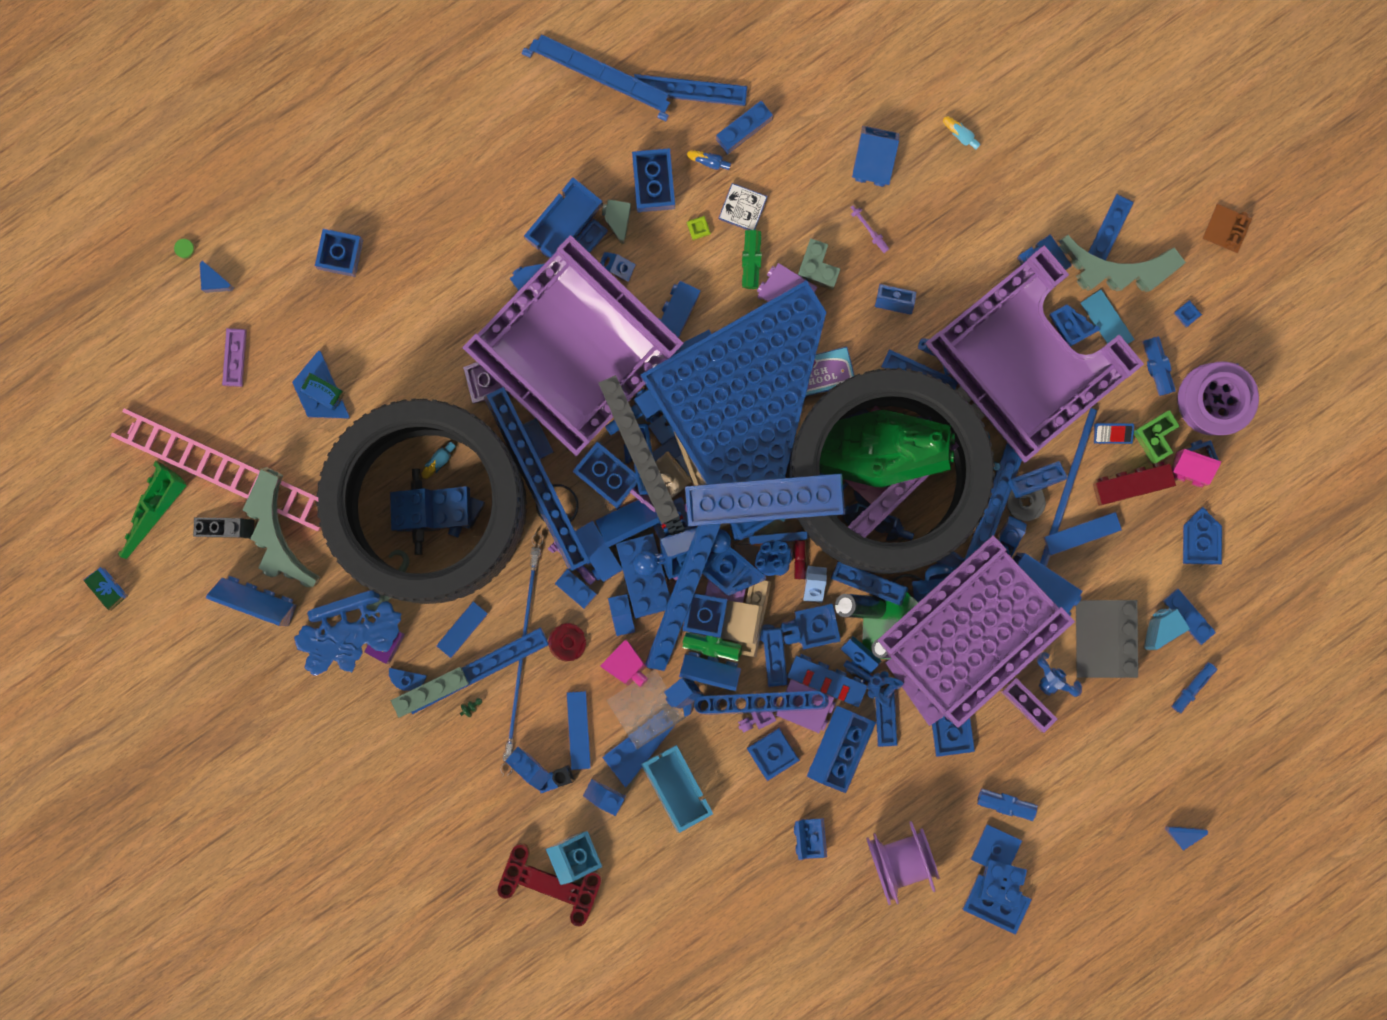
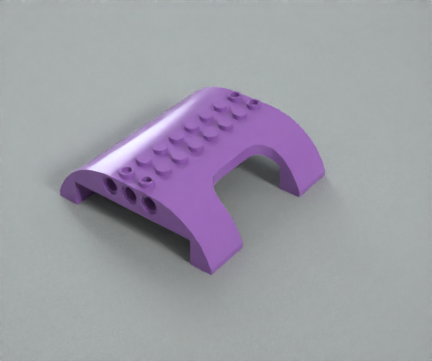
M1045 245L952 323L925 343L1024 463L1117 385L1144 365L1120 335L1116 336L1099 351L1083 355L1075 352L1051 325L1043 313L1045 297L1069 274Z

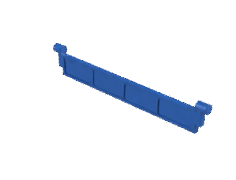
M541 34L539 40H533L529 49L524 48L522 51V55L529 58L535 52L660 111L657 118L665 122L669 118V115L666 114L670 102L666 101L669 96L668 93Z

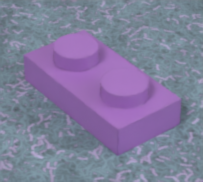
M708 579L705 595L743 603L745 589L727 596Z

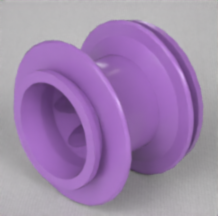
M1231 362L1208 363L1193 369L1183 379L1178 392V407L1182 418L1192 429L1206 435H1229L1242 430L1252 421L1259 405V392L1254 378L1243 367ZM1211 382L1215 384V388L1213 390L1209 389V385ZM1224 384L1229 387L1227 392L1222 390ZM1217 395H1218L1219 397L1217 398V400H1218L1219 402L1213 403V401H1214L1213 396H1217ZM1229 397L1233 399L1231 406L1227 404ZM1205 406L1210 407V413L1205 409ZM1220 408L1224 410L1223 416L1218 414Z
M912 821L909 824L913 836L887 845H883L877 839L876 833H873L874 840L870 841L869 837L866 838L888 905H891V900L894 899L896 904H899L897 897L899 888L928 879L932 891L935 892L932 877H936L937 880L940 879L923 828L917 834Z

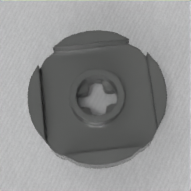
M1011 489L1007 499V509L1014 518L1020 521L1036 519L1043 513L1046 506L1044 493L1040 489L1016 498ZM1029 497L1031 505L1023 507L1021 499Z

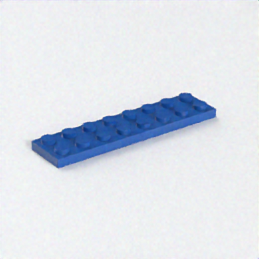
M842 474L685 487L688 526L845 514Z

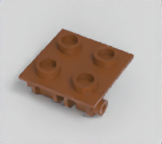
M1217 204L1202 239L1238 253L1252 218L1248 217L1249 214L1246 212L1238 213Z

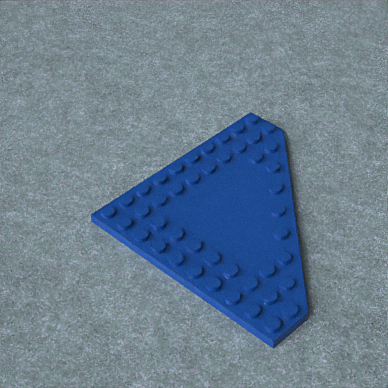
M807 280L641 374V378L706 485L785 479L826 316L824 307ZM774 520L730 523L738 538L742 540Z

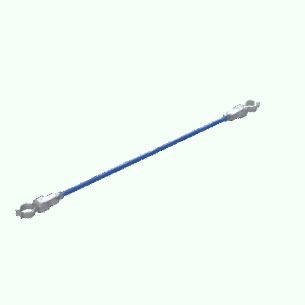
M539 545L538 548L532 547L530 550L531 576L522 637L527 634L534 575L541 556ZM523 659L519 660L509 738L503 752V761H506L513 753L514 744L512 738Z

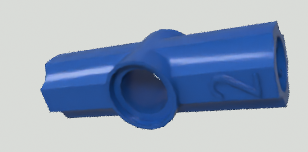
M1160 337L1144 340L1143 345L1148 358V371L1151 377L1154 378L1158 395L1163 396L1175 392V386L1170 374V361L1164 354Z
M981 788L977 799V805L994 809L996 812L1012 817L1014 815L1033 821L1037 813L1038 805L1018 800L1017 797L1004 793L998 794Z

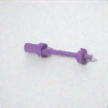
M854 205L850 208L854 211L851 215L853 217L857 215L871 233L873 244H877L881 251L886 253L889 247L882 240L883 236L881 234L878 235L868 225L860 214L861 208L856 209Z

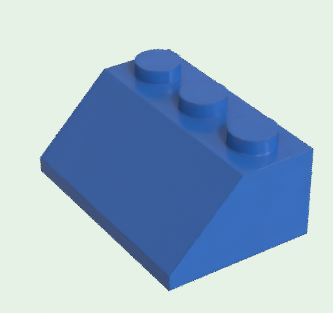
M691 651L689 655H684L679 677L736 691L741 668L737 667L738 663L727 661L726 664L719 663L718 658L708 656V659L700 658L701 654Z

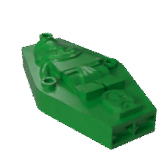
M876 410L838 420L825 439L820 456L819 473L826 475L842 474V479L873 487H885L950 470L951 462H954L955 458L954 450H952V445H955V433H952L950 425L888 410Z

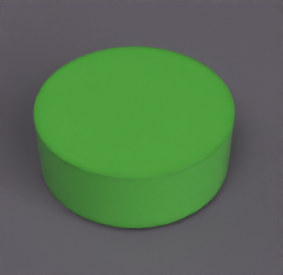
M180 239L174 245L176 255L183 259L190 258L195 250L193 243L188 239Z

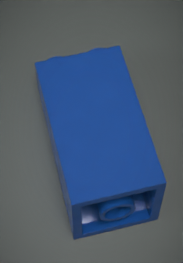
M1017 552L1013 557L1017 565L1059 609L1062 607L1071 616L1070 610L1080 602L1082 598L1080 595L1083 591L1026 553Z

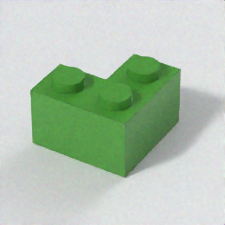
M1168 410L1134 430L1133 434L1152 464L1173 453L1163 436L1178 428L1179 424L1171 411Z

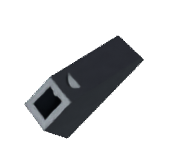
M194 517L193 537L251 539L255 520Z

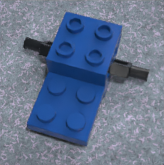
M415 468L412 469L411 490L390 492L391 530L396 532H412V542L415 545L414 555L423 554L422 542H424V531L471 526L470 487L439 490L422 489L420 469Z

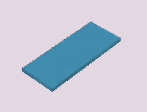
M1099 290L1080 303L1094 325L1101 329L1099 332L1107 344L1118 335L1127 344L1135 340L1102 290Z

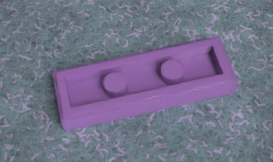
M226 328L223 386L243 387L247 333L245 329Z

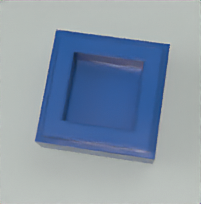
M1190 300L1174 313L1185 327H1188L1202 315Z

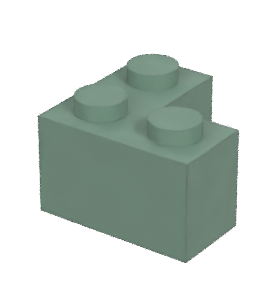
M810 238L798 275L810 283L833 290L840 268L822 263L828 244Z

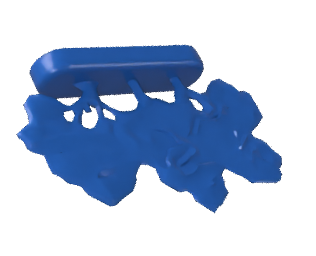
M372 590L309 610L307 612L308 619L311 622L322 621V624L316 629L308 625L302 626L299 635L294 637L297 650L309 653L304 668L310 671V674L317 676L327 671L334 660L337 661L340 669L352 673L356 665L355 661L359 660L363 654L361 648L363 644L370 645L376 651H389L393 640L399 632L398 623L401 621L402 614L394 611L392 604L388 601L382 602L376 611L367 609L366 606L380 600V594ZM360 609L362 613L360 619L353 623L348 622L346 612ZM341 614L342 620L331 627L327 619ZM366 614H368V617L372 615L376 619V621L373 623L370 622L367 619ZM322 629L325 630L324 635L321 634Z

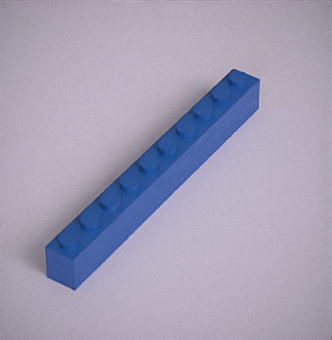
M501 387L484 395L483 397L568 570L573 571L590 562L505 388Z

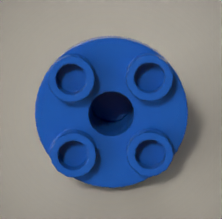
M783 541L765 542L761 545L760 551L756 556L755 566L762 574L767 576L784 575L790 567L792 550Z

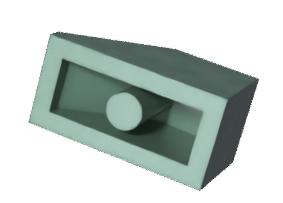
M608 199L607 205H603L602 215L605 216V222L619 242L624 244L631 203Z

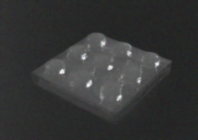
M655 669L645 675L648 681L642 687H639L634 682L606 700L636 749H639L686 718L680 708L671 707L666 701L667 696L664 692L668 688Z

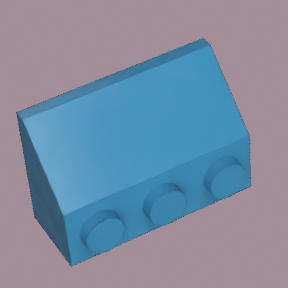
M1165 608L1152 614L1154 618L1149 620L1144 648L1145 650H1158L1190 629L1178 609L1171 610L1170 608Z

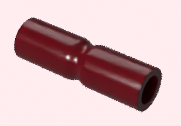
M794 541V579L805 580L806 541Z

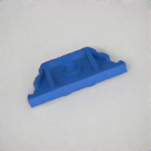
M318 351L292 382L306 415L309 418L349 419L350 415L342 399L337 408L331 410L300 392L309 372L337 387L322 352Z
M731 547L719 554L710 551L702 572L707 579L727 596L766 580L765 575Z

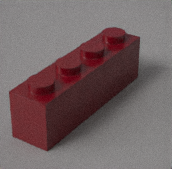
M1164 462L1152 464L1153 468L1146 470L1145 466L1134 469L1135 473L1127 474V471L1115 474L1116 478L1109 479L1108 476L1098 478V482L1093 484L1098 506L1175 487L1176 483L1171 465H1164Z

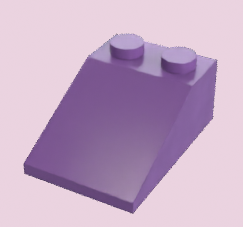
M478 362L463 367L473 404L485 401L484 395L503 387Z

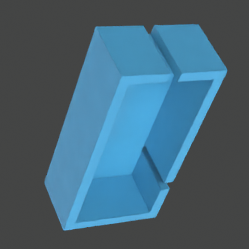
M675 745L660 753L661 758L655 756L643 762L641 766L677 833H680L713 815V812L706 799L699 800L698 797L703 796V793L679 748Z

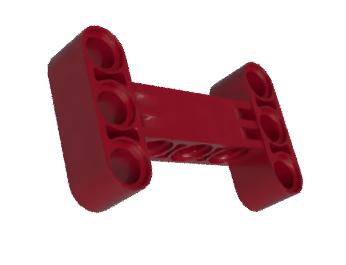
M519 843L515 845L497 888L498 895L503 899H508L513 896L518 884L574 905L570 914V921L574 926H583L588 919L601 885L602 877L600 873L593 871L587 874L582 885L574 882L560 885L556 875L526 864L530 854L529 847L526 844ZM523 848L526 852L525 857L519 858L515 853L516 849ZM516 866L519 870L518 875H510L509 867ZM589 876H596L598 883L590 885L587 880ZM502 885H510L512 892L510 894L503 893ZM589 894L591 902L583 903L581 895ZM576 912L583 913L584 920L576 921L574 914Z

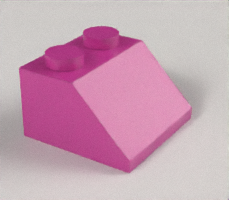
M1183 449L1176 452L1171 468L1174 479L1183 482L1186 479L1192 481V485L1203 488V486L1210 485L1221 461Z

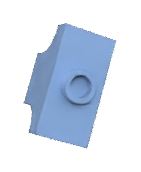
M807 567L803 601L823 602L827 568Z

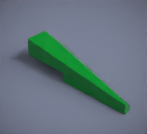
M156 460L153 464L156 467L153 476L147 479L149 486L144 495H141L132 517L133 527L131 532L125 535L124 539L127 542L122 551L118 553L121 558L127 559L187 486L180 475Z

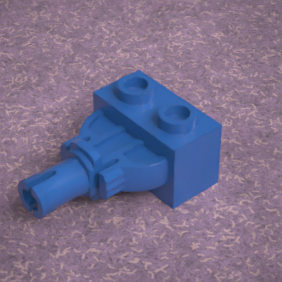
M643 389L635 395V405L631 407L635 419L643 415L646 421L649 422L652 418L662 413L649 389L647 391ZM615 419L605 426L610 435L619 431Z

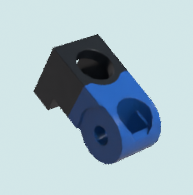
M567 765L550 772V779L539 791L540 793H545L573 783L575 779L570 766Z

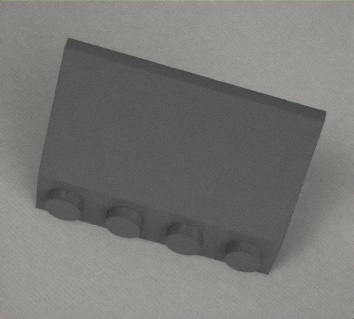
M1084 600L1076 605V677L1138 678L1137 600Z

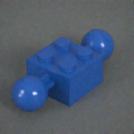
M697 528L685 530L682 533L660 539L661 553L654 555L649 551L638 553L633 561L635 571L640 575L648 576L656 571L658 565L663 564L669 579L678 577ZM718 530L711 548L712 552L723 553L730 547L731 538L725 530Z

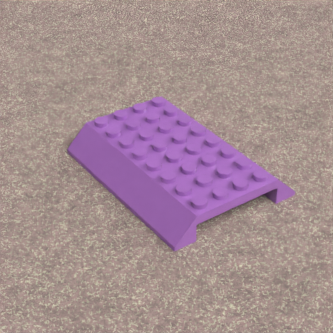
M994 536L987 540L877 640L890 658L938 710L958 728L1075 622L1062 607L1059 609L1006 553L1007 549Z

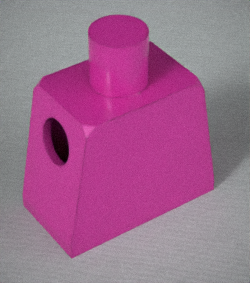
M626 639L600 665L627 686L634 681L639 687H642L648 681V678L642 673L647 666Z

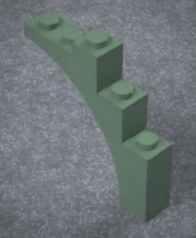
M1069 235L1062 237L1058 241L1061 244L1059 247L1062 252L1071 257L1073 266L1077 270H1081L1076 275L1077 283L1083 290L1086 289L1087 291L1092 290L1106 278L1107 285L1116 292L1121 291L1135 279L1136 285L1141 291L1149 292L1186 263L1175 248L1168 249L1158 257L1146 262L1119 264L1091 255L1078 246Z
M268 467L262 468L243 508V511L247 512L249 517L253 519L259 518L251 540L255 541V545L261 548L267 547L259 569L263 570V574L269 577H276L283 572L285 577L295 578L303 586L314 587L319 583L321 577L307 569L289 549L280 529L277 500L283 475Z

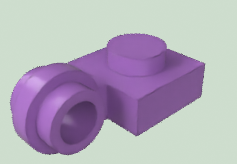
M772 712L751 713L753 719L750 720L747 717L739 721L738 727L744 733L754 728L752 725L756 723L758 729H761L775 722L776 719Z

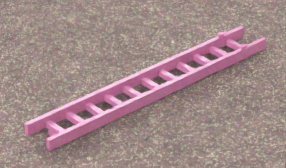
M123 409L122 412L137 418L135 423L132 422L127 433L129 434L128 439L115 433L111 434L112 437L248 499L250 492L245 494L237 490L236 487L245 468L258 475L259 470L127 409ZM142 421L154 426L145 447L133 442ZM160 429L172 434L162 455L150 450ZM177 437L189 442L179 463L167 458ZM194 445L206 450L197 471L184 466ZM211 453L223 458L214 479L202 474ZM228 461L240 466L231 486L219 482ZM281 481V485L291 489L292 492L283 511L277 508V512L320 532L321 528L305 521L314 501H318V497ZM297 493L310 498L301 518L288 513Z

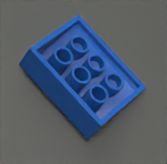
M228 576V579L221 578L206 596L208 600L278 626L290 625L297 606L292 603L293 599L282 596L280 599L274 596L275 592L264 589V592L256 590V585L246 582V585L238 583L240 579Z

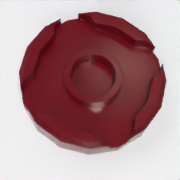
M571 623L560 624L555 627L550 633L548 640L552 655L564 662L580 658L586 648V639L582 629Z

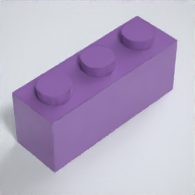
M1013 678L1000 690L1040 732L1045 733L1057 720L1017 678Z

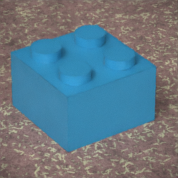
M588 831L575 834L546 849L560 885L573 882L602 867Z

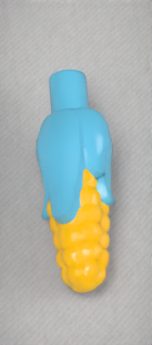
M949 116L943 118L945 126L952 131V134L963 145L967 146L970 144L977 150L981 144L974 139L975 135L972 131Z

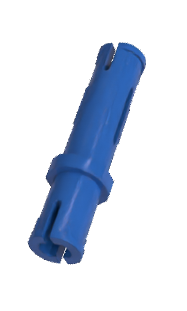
M1207 662L1190 685L1181 691L1182 694L1171 707L1181 714L1187 705L1196 699L1197 693L1218 669Z

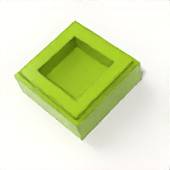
M705 216L686 222L693 241L711 235Z

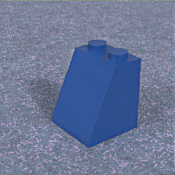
M862 125L852 178H855V181L861 183L871 181L874 182V185L884 187L885 184H890L899 144V133Z

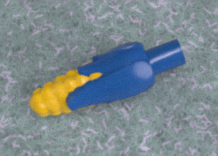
M695 150L687 152L688 158L709 168L730 170L731 163L723 161L720 155Z

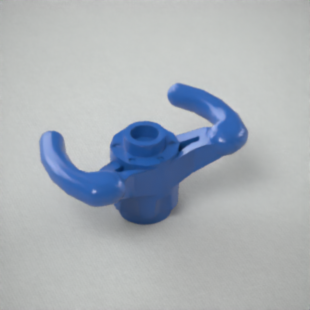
M1041 652L1037 656L1039 666L1043 668L1045 676L1040 680V689L1047 695L1054 694L1060 689L1069 692L1074 697L1080 696L1082 694L1081 683L1075 681L1074 686L1066 683L1065 672L1060 668L1051 669L1045 660L1049 658V654Z

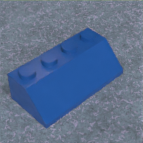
M836 706L806 777L846 793L876 722Z

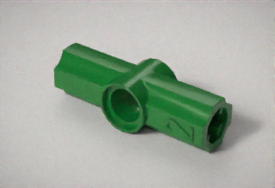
M745 230L744 251L742 252V288L758 289L759 269H761L762 252H760L761 231Z
M686 632L682 648L699 651L704 655L712 657H723L739 661L743 645L723 641V639L713 636H702Z

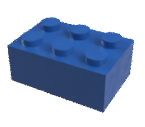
M670 148L632 152L637 212L675 209Z
M598 442L573 470L574 474L616 509H619L631 494L630 491L638 485L636 473Z

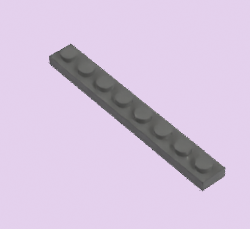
M615 375L599 382L598 384L661 524L679 517L617 376Z

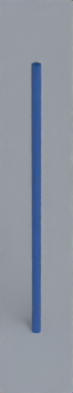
M1090 408L1049 535L1059 530L1097 413L1096 409ZM1045 545L1040 563L1047 567L1050 555Z

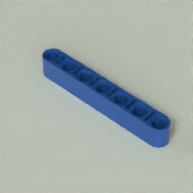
M820 691L701 696L695 700L694 708L698 713L704 715L822 710L828 706L829 699L826 694ZM821 695L823 702L817 706L814 700L816 696ZM802 696L804 699L801 706H797L795 703L796 698ZM779 697H783L785 701L782 707H778L776 704ZM760 698L765 699V705L762 708H759L757 705ZM741 699L746 700V706L743 709H740L738 705ZM722 700L727 701V707L724 710L720 708ZM703 701H707L709 704L705 711L701 709Z

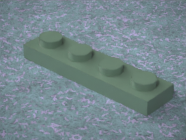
M459 667L390 701L398 718H401L469 685L462 668Z

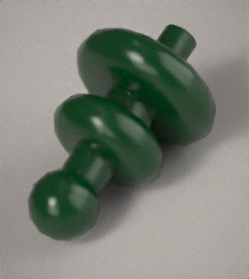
M477 698L475 702L468 701V706L462 703L460 715L463 716L465 714L469 718L472 717L471 710L476 712V706L482 704V699Z

